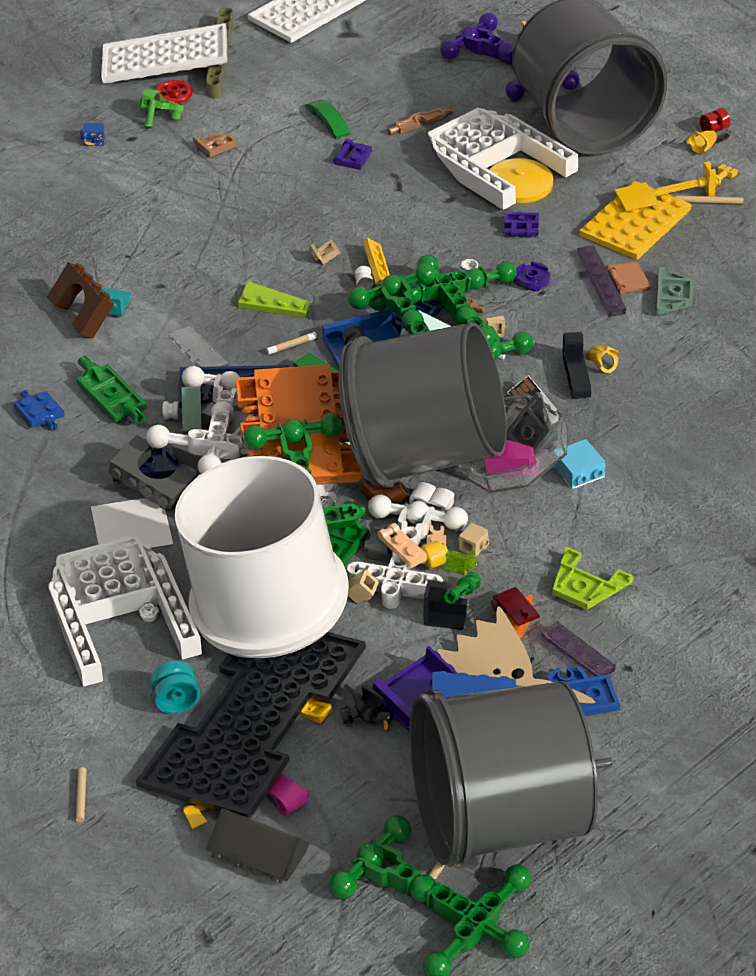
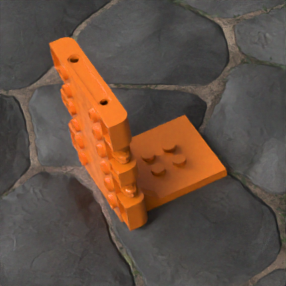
M330 364L258 369L254 370V377L236 378L238 407L242 408V412L246 415H258L247 417L243 420L244 423H240L243 443V433L252 425H259L264 430L274 429L277 427V424L282 426L290 419H297L300 422L306 420L308 423L320 421L328 413H335L343 421V430L338 436L327 437L322 433L310 434L313 446L312 454L309 457L311 475L315 478L317 485L356 482L362 479L363 473L356 461L351 445H340V443L349 442L342 410L335 409L341 408L339 371H331ZM304 438L295 444L287 442L288 450L293 452L297 450L303 451L305 448ZM280 439L266 441L265 445L259 448L261 451L250 452L247 454V457L271 456L282 458Z

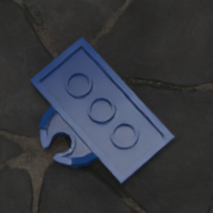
M567 666L566 674L570 678L566 679L560 677V668L550 671L548 681H563L572 689L591 697L595 701V703H580L584 716L620 710V703L609 675L588 678L580 666L577 668Z

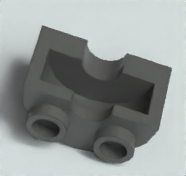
M371 526L369 532L370 539H366L364 550L368 551L367 559L390 563L392 550L377 535L379 530L387 528Z

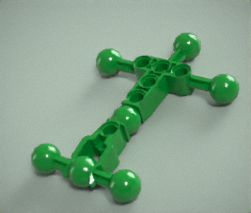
M421 263L415 268L414 273L406 276L401 274L400 276L388 275L383 279L382 283H377L376 287L369 290L355 287L348 294V302L355 309H364L370 303V299L382 295L388 310L394 311L398 315L403 328L409 331V335L430 331L424 322L423 315L413 305L414 300L410 284L416 282L422 285L431 284L436 278V269L430 263ZM402 290H403L405 297H399V298L397 299V296H398L399 294H401V292H402ZM481 326L480 328L491 347L495 342V333L490 327Z
M395 815L388 818L384 824V834L377 841L371 840V843L362 845L357 852L356 859L351 860L353 866L348 871L336 872L329 881L331 893L337 898L346 899L354 895L357 888L356 880L365 872V876L379 886H390L406 893L408 896L411 895L415 901L426 903V906L428 908L431 907L436 914L456 925L452 941L441 952H432L426 956L423 962V970L426 976H449L452 970L451 961L460 951H470L485 934L500 942L503 953L510 958H521L529 949L530 942L524 932L517 929L507 932L495 923L501 917V906L514 892H523L529 888L532 881L530 871L520 864L510 866L505 871L503 877L504 884L496 892L484 894L475 903L452 888L441 885L440 882L436 883L431 876L421 875L420 870H415L412 864L403 859L401 851L390 846L393 842L400 843L405 841L411 833L410 823L403 816ZM384 859L393 865L385 869L380 868Z

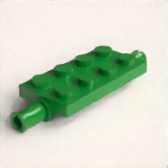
M86 355L78 359V364L85 372L77 378V384L115 423L129 416L136 423H140V421L142 422L145 419V414L141 411L147 408L146 402L108 364L101 367L93 363Z
M362 505L359 508L360 514L357 524L352 527L328 530L333 552L340 558L344 567L369 535V528L363 527L359 523L361 517L366 513V508Z

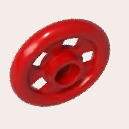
M181 80L162 82L155 89L160 91L162 98L178 104L187 101L193 94L192 87L187 82Z

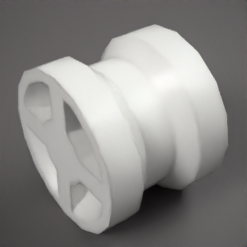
M163 402V420H168L169 418L179 420V402Z

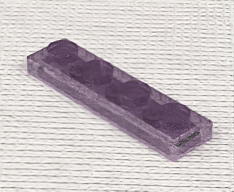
M558 621L543 630V637L595 677L610 675L615 671L616 665Z

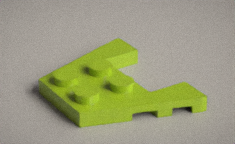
M566 546L552 595L588 610L633 583L634 576L618 569L609 581H606L578 569L575 566L582 559V553Z

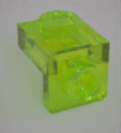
M471 549L469 554L465 556L449 550L446 554V569L464 576L467 575L477 565L476 551Z

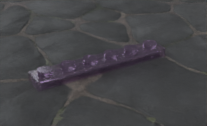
M595 246L577 248V254L608 316L626 314V307Z

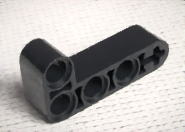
M563 333L562 357L572 399L591 397V384L583 355V333Z

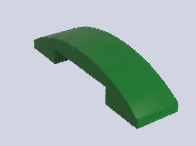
M317 100L306 104V108L313 115L318 114L328 125V131L335 139L350 135L346 122L332 104L325 100Z

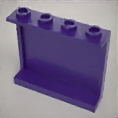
M428 646L425 656L385 682L379 678L373 682L372 689L384 698L382 706L390 711L410 732L412 704L420 694H425L427 691L432 690V685H430L432 672L446 671L447 673H458L452 665L442 659L437 651Z

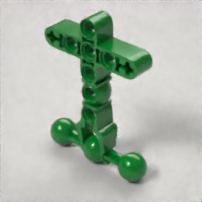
M328 413L320 421L308 423L306 420L300 422L297 419H290L282 426L277 424L276 428L264 430L259 425H252L244 431L243 441L250 449L257 450L262 448L266 441L280 439L282 458L298 465H303L305 470L311 474L309 457L312 454L313 446L310 434L322 433L327 437H336L343 430V421L337 414ZM304 438L305 448L303 451L297 450L293 452L288 450L287 442L295 444ZM349 503L323 508L328 530L352 527L358 522L360 510L355 504ZM332 515L336 520L329 521L326 517Z

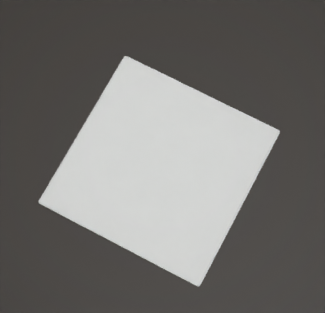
M149 498L91 506L98 544L130 536H136L142 543L149 545L151 548L173 544L165 508Z

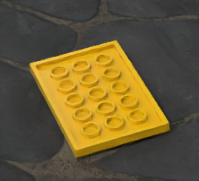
M633 181L629 186L640 184V182ZM669 194L655 196L658 201L657 205L626 212L618 197H616L579 230V236L638 260L691 210L692 204Z

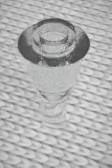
M333 485L331 490L320 497L322 508L336 506L337 493L340 489L338 485Z

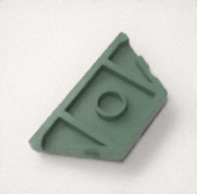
M659 267L656 314L659 315L692 307L694 279L682 276L677 272L667 273L664 271V267Z

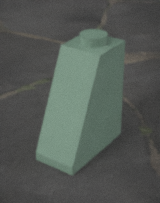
M200 386L182 387L183 435H188V432L193 429L202 430Z

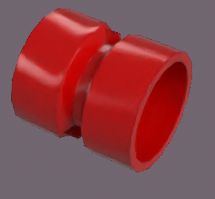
M724 108L703 114L699 120L703 132L721 131L728 128L731 122L730 116Z

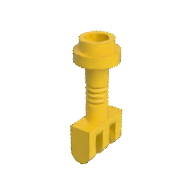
M724 164L719 166L718 175L716 174L715 188L721 185V180L724 177L731 179L735 177L738 170H732V167L729 166L726 168Z

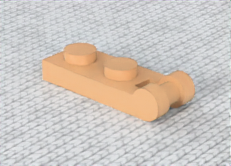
M395 522L390 524L387 529H381L377 532L379 539L410 568L427 560V554L405 535Z

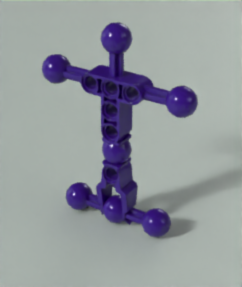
M487 12L482 14L478 25L475 27H464L460 31V35L456 36V40H446L440 47L441 55L445 59L451 60L456 58L460 47L465 45L467 49L476 54L482 53L490 57L499 58L501 61L508 62V64L513 66L514 45L492 34V31L498 25L497 17L493 13ZM571 70L561 86L568 90L575 89L580 82L579 74ZM512 80L506 85L505 91L510 99L518 100L524 96L525 90L518 80Z

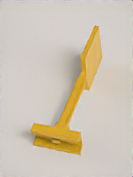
M707 161L703 162V176L697 177L695 180L652 190L645 182L614 189V192L626 212L657 205L658 201L655 197L657 195L697 186L703 187L706 196L715 197L716 170L711 169V162Z

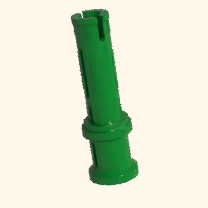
M470 572L465 577H462L455 587L445 593V601L449 604L452 602L453 604L463 595L471 594L480 587V576L475 572Z

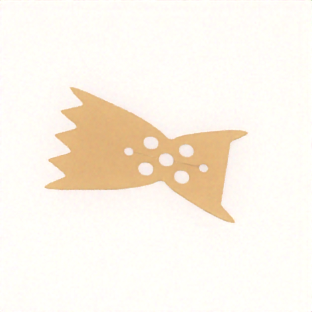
M497 607L496 623L476 620L477 637L457 635V652L438 649L442 659L452 665L457 673L477 676L485 674L489 677L507 676L514 679L511 676L512 671L520 668L524 671V675L520 679H516V686L520 685L523 687L553 683L548 680L533 678L532 665L526 648L500 607ZM494 669H500V674H493ZM572 689L579 703H595L591 697Z

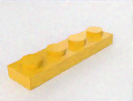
M366 238L363 244L375 284L377 285V283H382L383 279L390 275L381 245Z

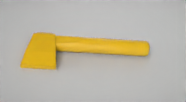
M199 805L184 807L183 814L192 830L207 823V820L200 812L208 808Z

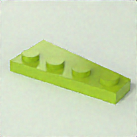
M248 281L238 301V308L307 318L311 302Z

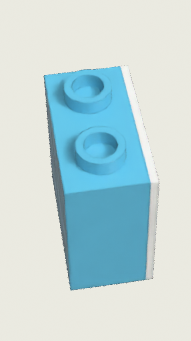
M587 439L553 451V467L571 489L605 477L606 461Z

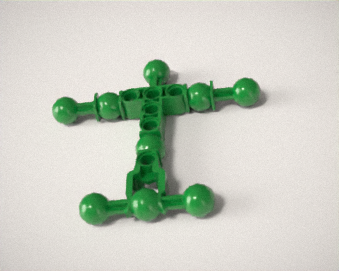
M425 254L419 258L417 266L421 263H430L435 267L437 274L435 280L429 285H422L418 282L410 284L413 293V304L419 300L424 302L439 299L457 325L474 322L479 327L487 326L479 318L476 311L470 307V304L467 303V298L463 293L469 292L470 289L487 288L488 281L497 279L502 283H509L516 277V267L509 261H503L497 265L495 270L486 271L483 266H479V269L471 268L467 271L462 270L440 274L437 258L431 254ZM402 290L401 294H399V295L397 296V299H398L399 297H405L403 290ZM382 295L370 299L369 306L375 311H382L387 308ZM487 326L495 333V342L490 347L495 360L500 355H506V351L514 350L518 354H526L533 347V338L527 332L519 331L513 335L510 341L500 342V337L494 327Z

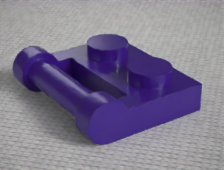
M345 139L343 147L334 156L333 162L339 166L361 170L372 152V146L354 143L350 139ZM351 150V153L349 154L348 158H344L347 151Z

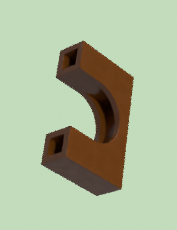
M68 262L47 295V298L54 306L68 310L78 293L84 290V304L72 326L79 334L94 338L115 303L110 299V294L101 289L102 286L93 280L94 277L85 271L84 266L79 263L72 264Z

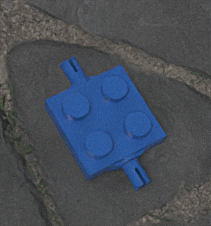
M23 390L20 394L23 399L14 402V409L31 428L46 424L51 430H56L58 425L54 421L64 417V410L47 391L32 396L27 390Z

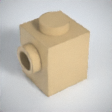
M471 523L459 536V550L473 557H476L483 549H486L489 544L488 530L474 523Z
M365 569L349 578L348 596L357 604L364 600L368 601L374 595L379 581Z

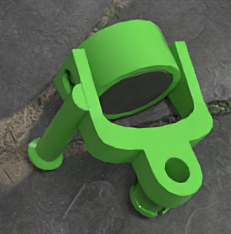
M144 89L140 100V110L148 113L145 126L153 127V117L159 108L172 110L170 118L181 120V112L184 110V105L162 98L158 90Z

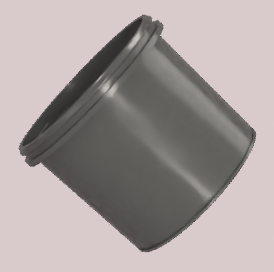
M556 0L549 3L527 21L516 40L512 61L518 82L544 113L545 122L551 134L558 142L573 151L598 155L624 148L648 130L662 109L667 92V72L660 53L648 40L637 34L630 33L602 4L595 0ZM612 45V50L605 66L590 83L573 93L557 96L564 79L578 62L592 52Z
M471 322L376 342L362 336L355 338L344 346L339 361V392L344 423L356 461L362 473L372 485L380 488H393L394 484L401 481L402 477L493 458L504 453L507 439V422L501 381L487 338L476 323Z
M559 681L444 697L439 690L434 689L415 698L410 714V753L414 786L427 839L435 857L442 865L454 866L456 868L465 867L471 856L588 835L593 830L598 807L595 757L582 707L574 691L567 683Z

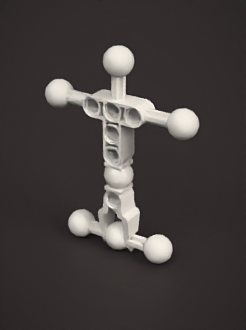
M196 366L186 368L182 373V381L186 387H201L203 384L214 386L212 400L216 404L211 409L212 418L209 430L193 429L188 432V435L169 433L165 426L154 425L149 428L146 434L148 444L156 449L163 448L167 444L187 446L189 453L203 456L198 462L200 474L222 464L219 458L234 460L241 458L242 454L261 451V449L246 448L241 436L228 433L229 423L235 415L234 407L238 406L236 378L242 377L233 371H226L222 375L204 374L202 369Z

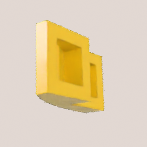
M310 698L299 714L321 724L333 710L331 704Z

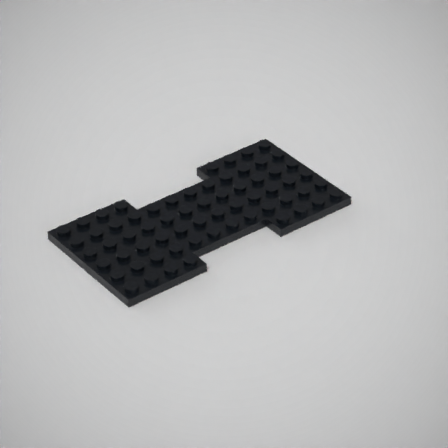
M327 632L312 644L281 656L247 658L228 654L219 666V671L222 674L233 676L196 728L177 723L137 778V787L250 820L289 762V755L275 751V748L310 698L329 703L365 650V641Z

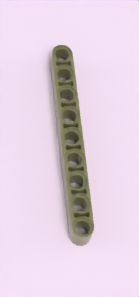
M226 7L219 10L217 25L226 24L228 60L234 22L233 10ZM227 63L209 66L206 80L207 96L209 98H219L222 95Z

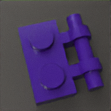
M505 212L504 235H511V237H516V235H526V237L538 236L539 213Z

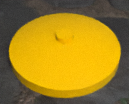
M508 159L495 164L489 169L516 186V203L538 201L547 196L553 187V175L550 169L544 164L531 159Z

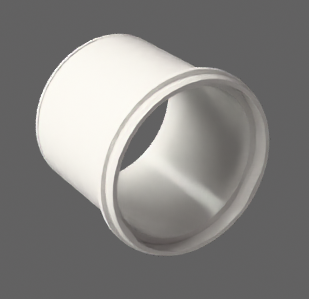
M251 456L219 464L202 473L186 487L176 505L175 522L192 586L189 594V612L196 629L203 638L219 650L235 656L268 658L300 650L325 635L338 621L344 610L349 582L342 561L333 552L318 487L311 474L300 465L286 459L271 456Z

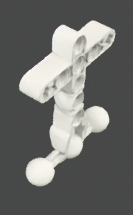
M382 494L375 495L368 503L369 513L377 519L385 518L389 514L400 515L398 518L400 530L416 545H419L421 540L427 538L431 520L444 522L446 527L452 531L463 529L468 522L467 513L460 507H451L446 512L437 511L434 509V506L428 507L426 503L420 500L400 505L391 503V500ZM407 519L415 524L416 527H407ZM393 551L389 566L352 562L347 567L348 580L350 577L366 569L379 581L375 592H381L382 605L388 609L396 608L402 596L423 599L427 580L443 582L442 577L439 575L410 570V567Z

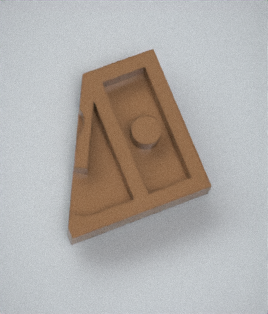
M229 133L208 135V138L199 139L198 136L193 137V142L209 157L238 146L237 140Z

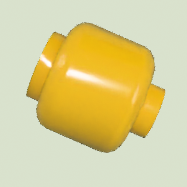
M436 540L421 546V549L427 554V560L421 564H424L429 569L444 565L447 558H449L448 549L444 543L441 544V542Z

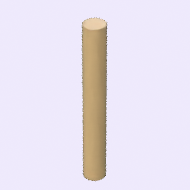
M84 767L78 769L77 822H83L85 817L86 768Z

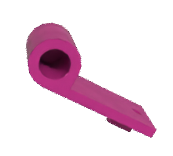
M283 774L279 775L267 793L273 797L277 809L284 816L308 803L309 794L307 790Z

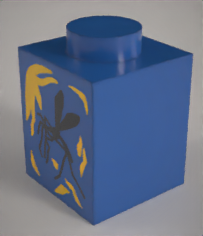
M84 123L83 130H80V138L84 140V146H104L105 134L103 123Z

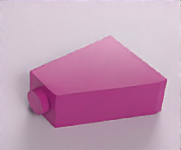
M507 439L504 453L501 456L484 459L487 474H532L534 466H537L538 462L537 455H534L533 447Z

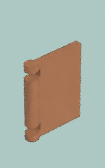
M638 262L608 264L606 266L620 294L651 289V285Z

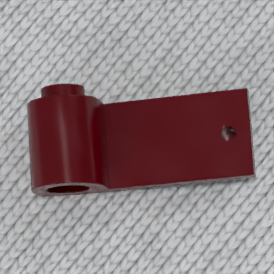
M517 587L493 595V600H491L493 610L496 612L497 607H500L504 613L507 612L517 626L540 618L539 613Z

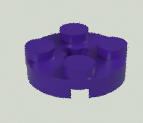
M531 262V265L526 266L524 263L516 268L517 274L515 279L518 286L537 292L550 281L548 267L542 263Z

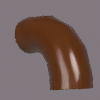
M368 480L357 487L369 501L375 495L381 494L387 496L391 503L394 504L410 497L408 489L401 481L396 482L393 488H380L372 485Z

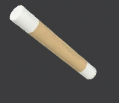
M312 332L268 347L266 352L270 355L317 339V334Z

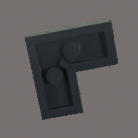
M427 580L423 598V625L463 630L467 616V599L459 598L453 604L452 602L449 604L444 599L448 589V582Z

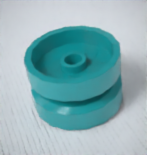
M183 661L166 662L158 666L150 676L154 700L160 711L170 714L182 713L198 703L200 689L196 681L194 669L190 664Z

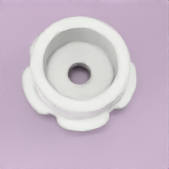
M147 603L139 609V613L144 621L152 622L157 618L159 608L151 603Z

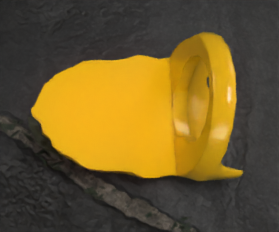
M694 131L690 134L686 143L691 145L693 152L703 154L715 143L717 135L714 131H704L701 133Z
M598 345L590 348L585 357L587 360L594 361L602 372L611 373L618 365L619 351L609 346ZM605 353L613 359V365L608 370L602 366L601 357Z

